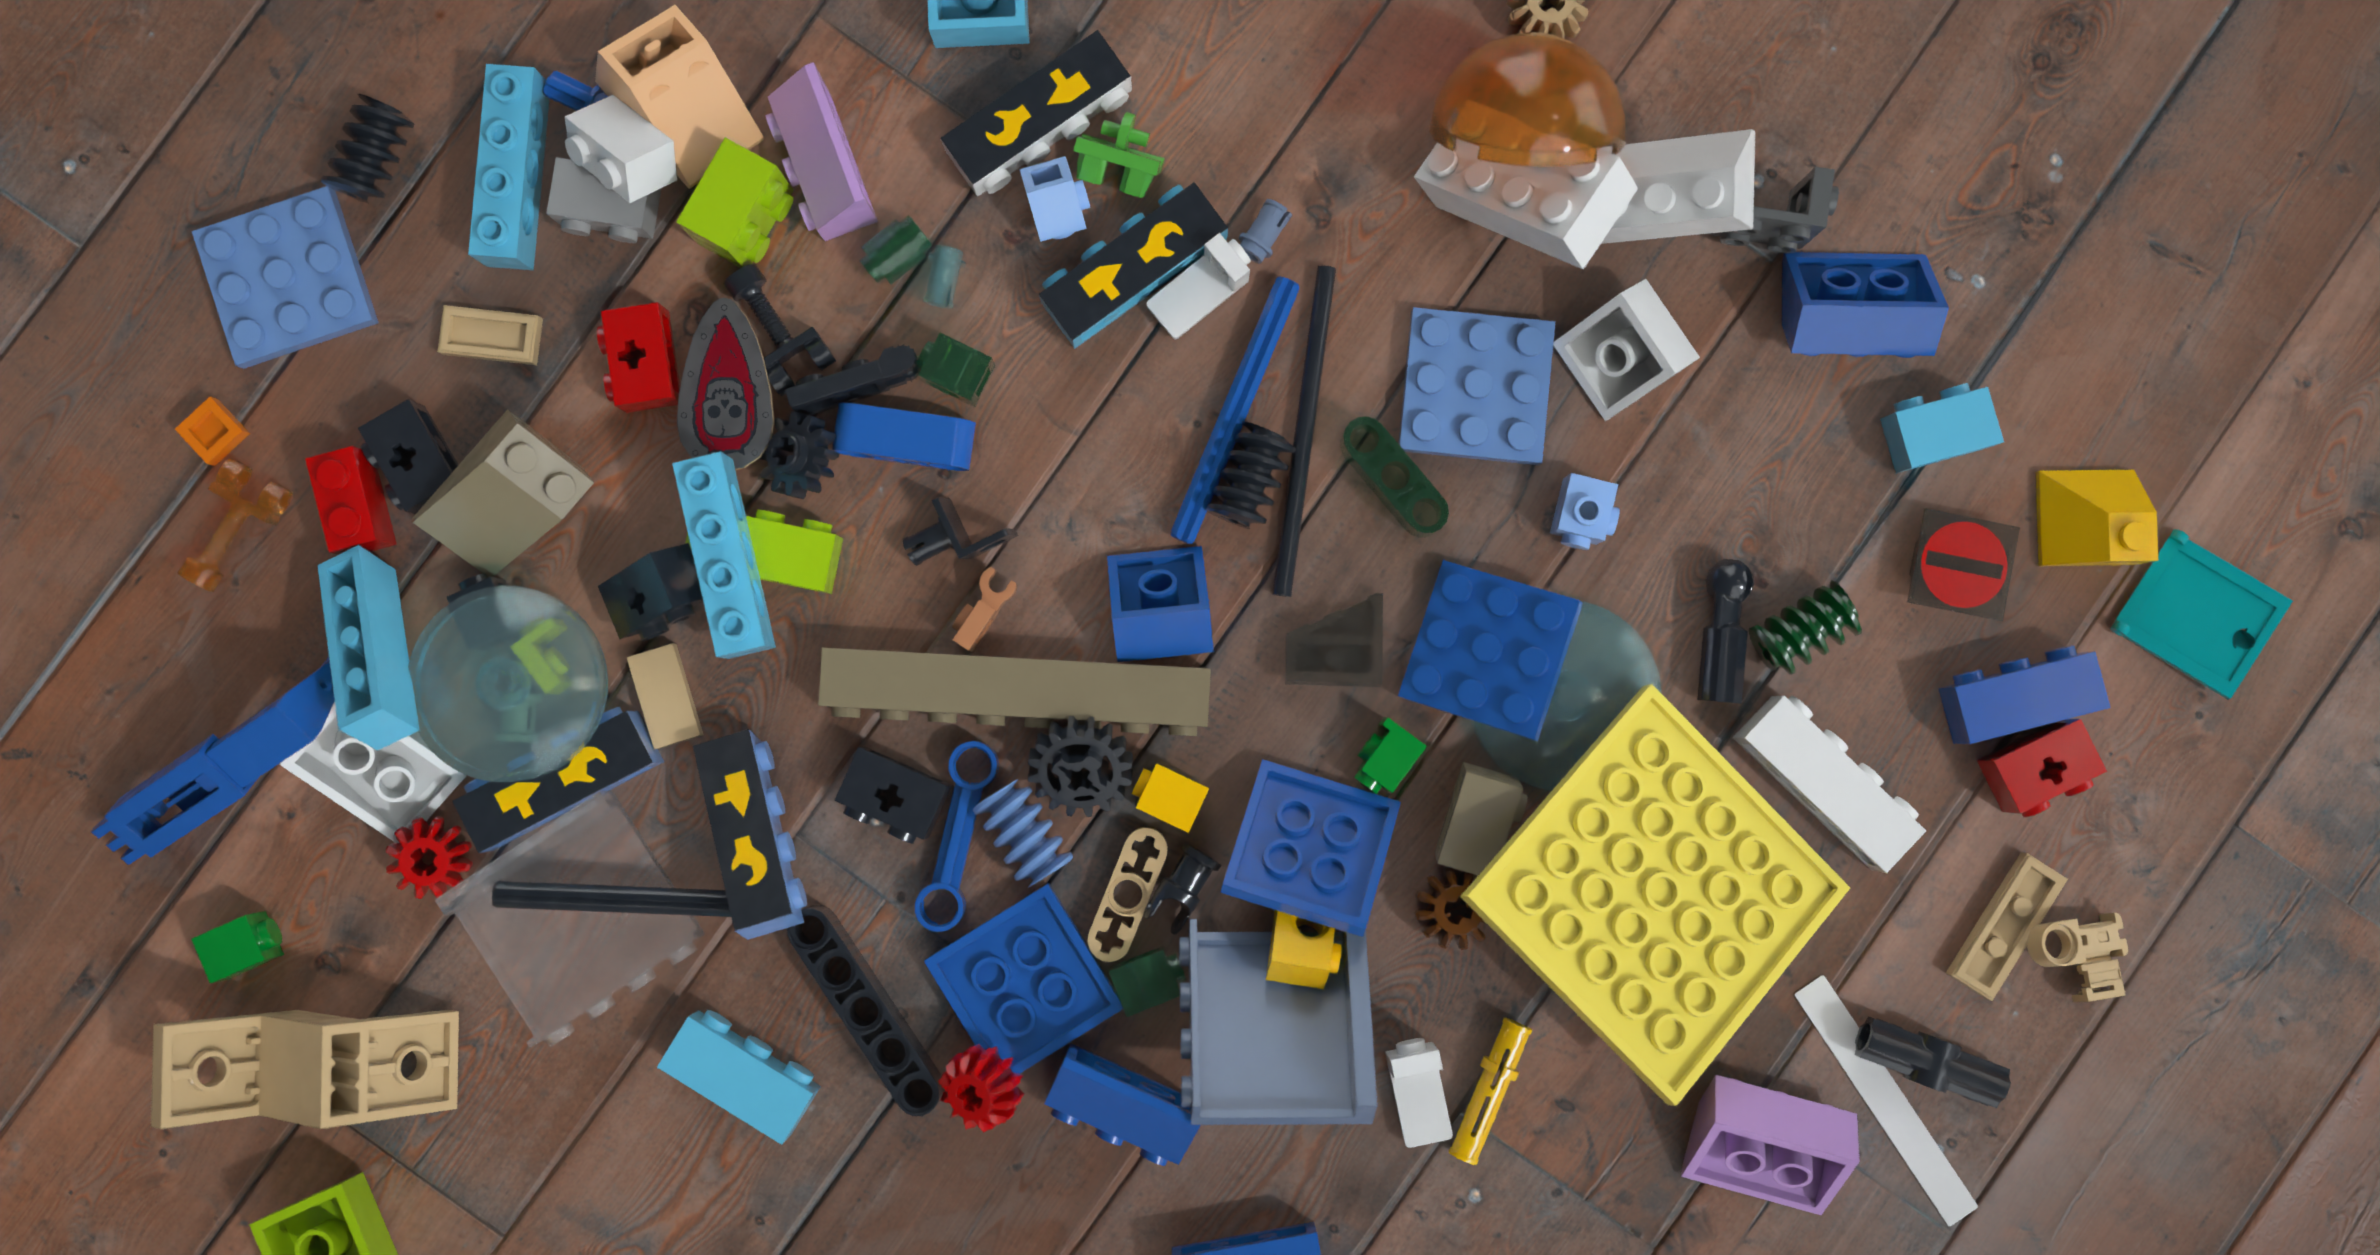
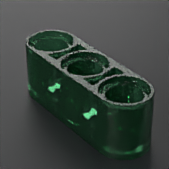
M1368 416L1352 420L1345 428L1340 440V449L1345 459L1403 528L1412 536L1423 538L1438 532L1445 525L1449 516L1448 504L1444 497L1379 421ZM1362 429L1369 431L1375 439L1374 450L1362 453L1353 448L1350 441L1352 432ZM1396 466L1403 470L1406 476L1405 486L1396 490L1388 488L1382 481L1381 473L1383 468ZM1426 502L1434 507L1437 515L1434 525L1425 527L1415 521L1412 512L1415 504Z

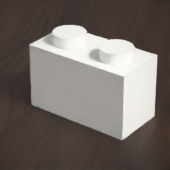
M614 95L565 116L567 131L565 147L571 160L576 165L587 169L600 180L605 188L612 189L628 203H632L677 181L673 140Z

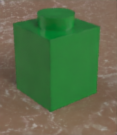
M266 911L244 915L191 939L210 984L231 979L284 955L280 946L282 943L281 931L277 923L268 917Z

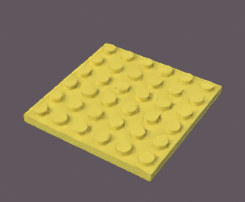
M1648 684L1642 686L1460 897L1667 1105L1677 1106L1849 891L1850 887L1655 686Z

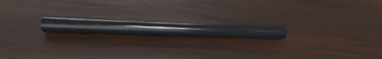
M1321 265L1317 267L1293 441L1296 451L1291 456L1272 594L1276 596H1292L1336 268Z

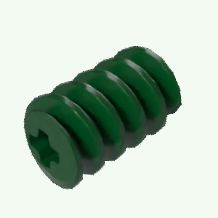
M1831 580L1829 588L1825 586L1816 588L1813 598L1803 596L1798 599L1797 608L1791 605L1784 607L1780 613L1781 618L1772 615L1765 619L1764 627L1755 625L1749 628L1751 642L1763 663L1772 671H1776V668L1780 666L1789 675L1796 672L1792 659L1795 656L1806 665L1812 663L1810 647L1813 646L1822 655L1828 654L1829 649L1825 640L1827 637H1830L1838 645H1843L1845 637L1842 628L1846 627L1855 636L1862 633L1858 612L1845 590L1833 580Z

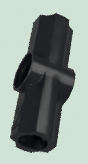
M1868 1016L1864 1024L1860 1026L1855 1039L1856 1056L1903 1073L1902 1077L1943 1093L1949 1090L1986 1106L1989 1105L1997 1108L1999 1103L2006 1099L2011 1085L2010 1069L1961 1051L1962 1047L1920 1031H1918V1034H1915L1878 1018L1875 1019Z

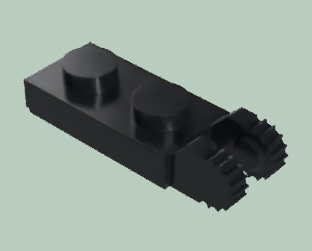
M898 345L896 348L892 346L884 349L878 360L869 362L867 359L855 360L842 366L841 372L825 377L822 374L805 376L796 381V386L785 389L789 405L794 411L812 416L837 408L839 403H852L907 384V381L917 380V376L920 375L922 370L920 367L921 363L914 349H911L909 345Z

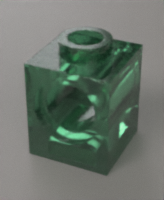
M939 333L935 343L928 341L925 344L917 362V367L921 368L918 376L925 384L974 408L996 366L992 357L943 333Z
M1164 945L1110 966L1109 974L1126 1017L1179 997V983L1187 980L1183 967H1179L1177 953L1168 956Z

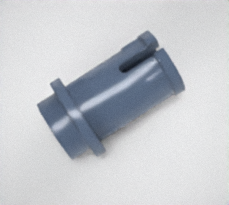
M1267 199L1259 211L1260 213L1247 233L1242 232L1238 237L1241 242L1240 245L1250 260L1260 264L1264 258L1272 256V245L1292 217V213L1287 211L1285 206L1272 199Z

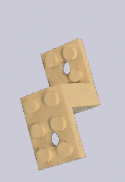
M291 1010L154 1024L151 1127L164 1129L260 1115L323 1129L457 1109L459 1011L441 1010L354 1019L309 1011ZM412 1051L417 1059L416 1068L409 1077L404 1078L401 1073V1062L405 1055ZM213 1057L217 1065L216 1074L211 1081L201 1084L197 1077L198 1067L204 1059Z

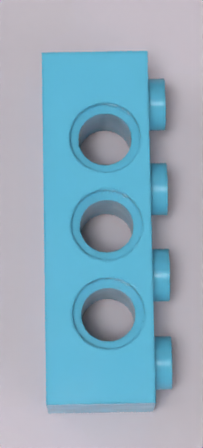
M486 64L468 255L486 267L534 270L550 98L543 94L546 79L534 67Z
M717 452L672 463L716 657L731 659L776 648L733 459L722 452Z

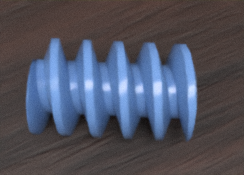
M1017 779L978 803L974 807L973 812L975 815L991 813L990 818L983 826L984 830L1001 829L1002 832L993 844L995 848L1011 845L1012 849L1003 861L1005 864L1021 862L1022 866L1013 877L1016 881L1031 878L1032 883L1029 885L1030 887L1069 863L1073 859V855L1071 852L1056 855L1055 851L1063 842V838L1061 836L1049 838L1044 836L1053 822L1051 819L1035 821L1034 818L1043 806L1041 803L1025 805L1024 801L1033 790L1030 786L1015 789L1014 785L1018 781Z

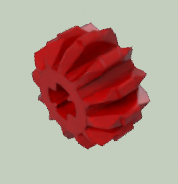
M437 816L432 820L430 826H428L423 817H417L412 821L411 829L404 826L397 829L394 834L399 843H391L385 850L386 854L398 859L386 867V872L388 874L401 872L404 876L398 881L397 889L403 890L411 883L415 884L414 897L416 899H422L429 889L436 898H441L447 893V885L457 889L464 882L459 872L469 871L473 864L468 858L460 856L472 848L471 842L463 841L457 843L454 839L462 831L461 826L455 825L445 832L443 831L444 818ZM431 849L437 856L434 858L433 863L428 866L421 859L425 856V852Z
M980 1044L970 1046L964 1052L953 1056L948 1061L949 1064L945 1066L946 1071L942 1073V1077L938 1081L945 1089L939 1101L949 1103L953 1108L950 1118L961 1116L966 1130L978 1126L984 1133L1001 1123H1006L1013 1117L1014 1111L1017 1110L1016 1106L1025 1095L1017 1086L1020 1084L1023 1075L1014 1073L1010 1069L1013 1058L1002 1060L999 1057L997 1046L984 1050Z

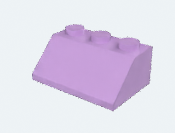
M814 62L807 64L768 96L773 113L766 115V120L775 142L784 140L790 157L782 159V163L792 187L799 184L801 186L806 201L798 205L808 230L817 229L823 240L827 241L876 223L878 220L831 94Z
M1715 1075L1699 1101L1681 1169V1177L1822 1215L1859 1164L1857 1114L1835 1108L1831 1105L1794 1097L1784 1092L1747 1084L1737 1079Z

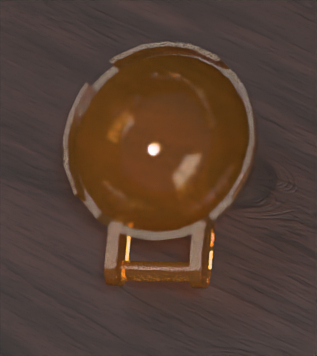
M1526 32L1494 39L1480 48L1469 47L1467 56L1447 76L1435 99L1429 133L1436 142L1451 151L1456 150L1457 139L1478 145L1477 159L1517 166L1562 167L1597 162V149L1613 144L1612 154H1618L1626 145V119L1618 87L1605 67L1583 47L1563 38L1546 33Z

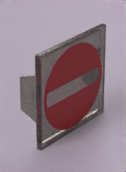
M1925 508L1919 539L1915 542L1909 574L1912 578L1907 603L2003 621L2020 527Z

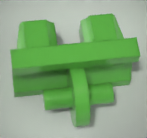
M1129 112L1125 113L1121 124L1104 120L1102 124L1101 134L1117 138L1116 143L1083 134L1082 137H1077L1073 150L1079 152L1077 179L1101 185L1104 181L1108 162L1125 166L1119 191L1139 198H1143L1146 195L1154 175L1157 176L1161 173L1165 158L1128 147L1129 143L1147 147L1150 133L1134 129L1136 114Z

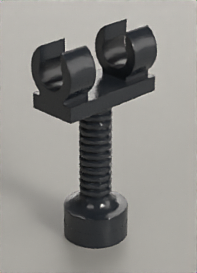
M752 263L735 271L723 284L734 301L744 299L748 302L759 322H761V325L764 326L763 328L769 334L775 346H777V350L764 357L768 380L782 397L786 394L785 389L796 386L783 367V363L805 349L821 371L836 362V359L813 326L797 337H791V334L788 333V329L783 325L778 314L775 313L776 311L770 305L767 297L762 293V287L766 283V278L758 266Z

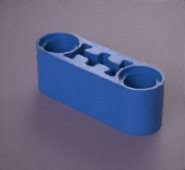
M839 403L834 431L836 438L833 441L832 450L839 454L955 471H969L976 423L955 417L854 403Z

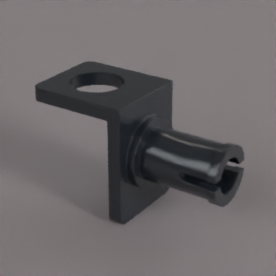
M938 497L932 500V503L939 516V522L903 538V546L905 550L909 548L914 550L924 545L907 554L912 563L918 566L923 561L951 547L955 550L959 559H973L1017 537L1018 534L1016 529L1005 528L972 544L951 499Z

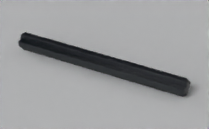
M498 881L494 883L492 890V904L496 908L731 917L725 890Z

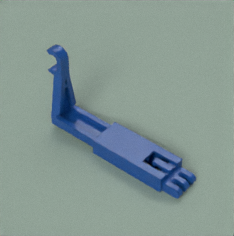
M329 657L319 669L220 739L212 734L121 796L104 815L105 818L91 830V833L98 839L110 831L115 835L106 843V846L114 852L126 844L129 848L120 859L127 865H130L145 854L150 858L245 796L261 775L313 742L323 729L335 702ZM168 797L169 800L165 804L162 800ZM174 804L182 810L163 824H160L155 819L161 818Z

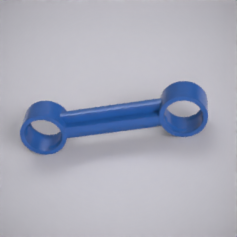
M969 741L959 745L950 756L949 773L955 785L931 884L919 893L915 901V914L918 921L928 930L943 932L953 928L965 914L966 900L963 892L960 890V885L977 817L973 809L980 803L983 788L993 782L999 771V759L996 752L988 744L979 741ZM978 748L988 755L991 762V772L985 780L969 783L959 776L956 762L967 749ZM946 889L956 897L958 911L950 922L937 924L926 915L924 898L931 891Z

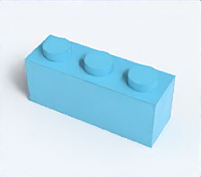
M707 1010L705 1014L697 1011L688 1016L657 1068L782 1145L791 1136L821 1087L812 1081L814 1074L796 1062L789 1061L786 1065L771 1055L773 1049L762 1040L750 1035L744 1039L731 1031V1022L714 1011Z

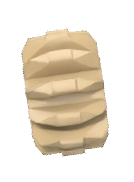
M1507 0V6L1514 9L1508 16L1509 25H1523L1518 33L1519 41L1527 39L1531 34L1535 36L1534 45L1536 49L1543 47L1546 38L1550 40L1555 48L1562 46L1564 35L1575 38L1580 31L1578 22L1585 21L1588 16V9L1581 5L1585 0ZM1548 3L1553 4L1555 9L1550 8L1547 12L1540 8V6L1544 7Z

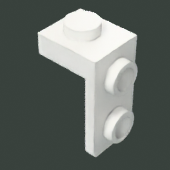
M1219 232L1204 244V255L1147 301V308L1173 339H1178L1248 283L1250 269L1247 264L1251 260L1236 240L1232 239L1230 242H1227Z
M1424 1038L1410 1039L1397 1043L1395 1050L1385 1051L1405 1145L1408 1148L1451 1139L1453 1133L1439 1070H1443L1439 1049L1433 1042L1425 1043Z

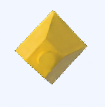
M2135 470L2036 472L2038 566L2137 565L2158 561L2157 512Z

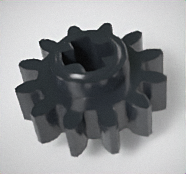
M796 411L791 412L789 421L778 417L775 419L777 433L775 435L772 434L767 451H764L759 458L768 461V466L761 471L760 476L761 478L772 480L771 491L798 499H805L807 490L815 493L821 492L822 487L819 481L821 476L826 478L834 477L833 471L828 468L829 460L837 459L839 453L828 449V445L835 440L836 434L824 430L825 420Z

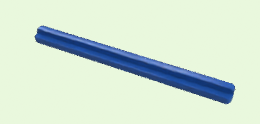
M1277 277L1275 279L1171 529V536L1187 544L1195 542L1207 513L1205 509L1211 503L1214 496V487L1218 486L1221 479V470L1227 465L1228 453L1233 450L1236 443L1235 436L1242 429V421H1245L1299 292V284L1285 277Z

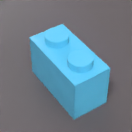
M1966 383L1939 391L1941 400L1925 404L1923 396H1918L1893 404L1895 413L1881 418L1880 421L1895 472L1900 473L2003 443L2004 439L1988 387L1970 391L1969 384Z

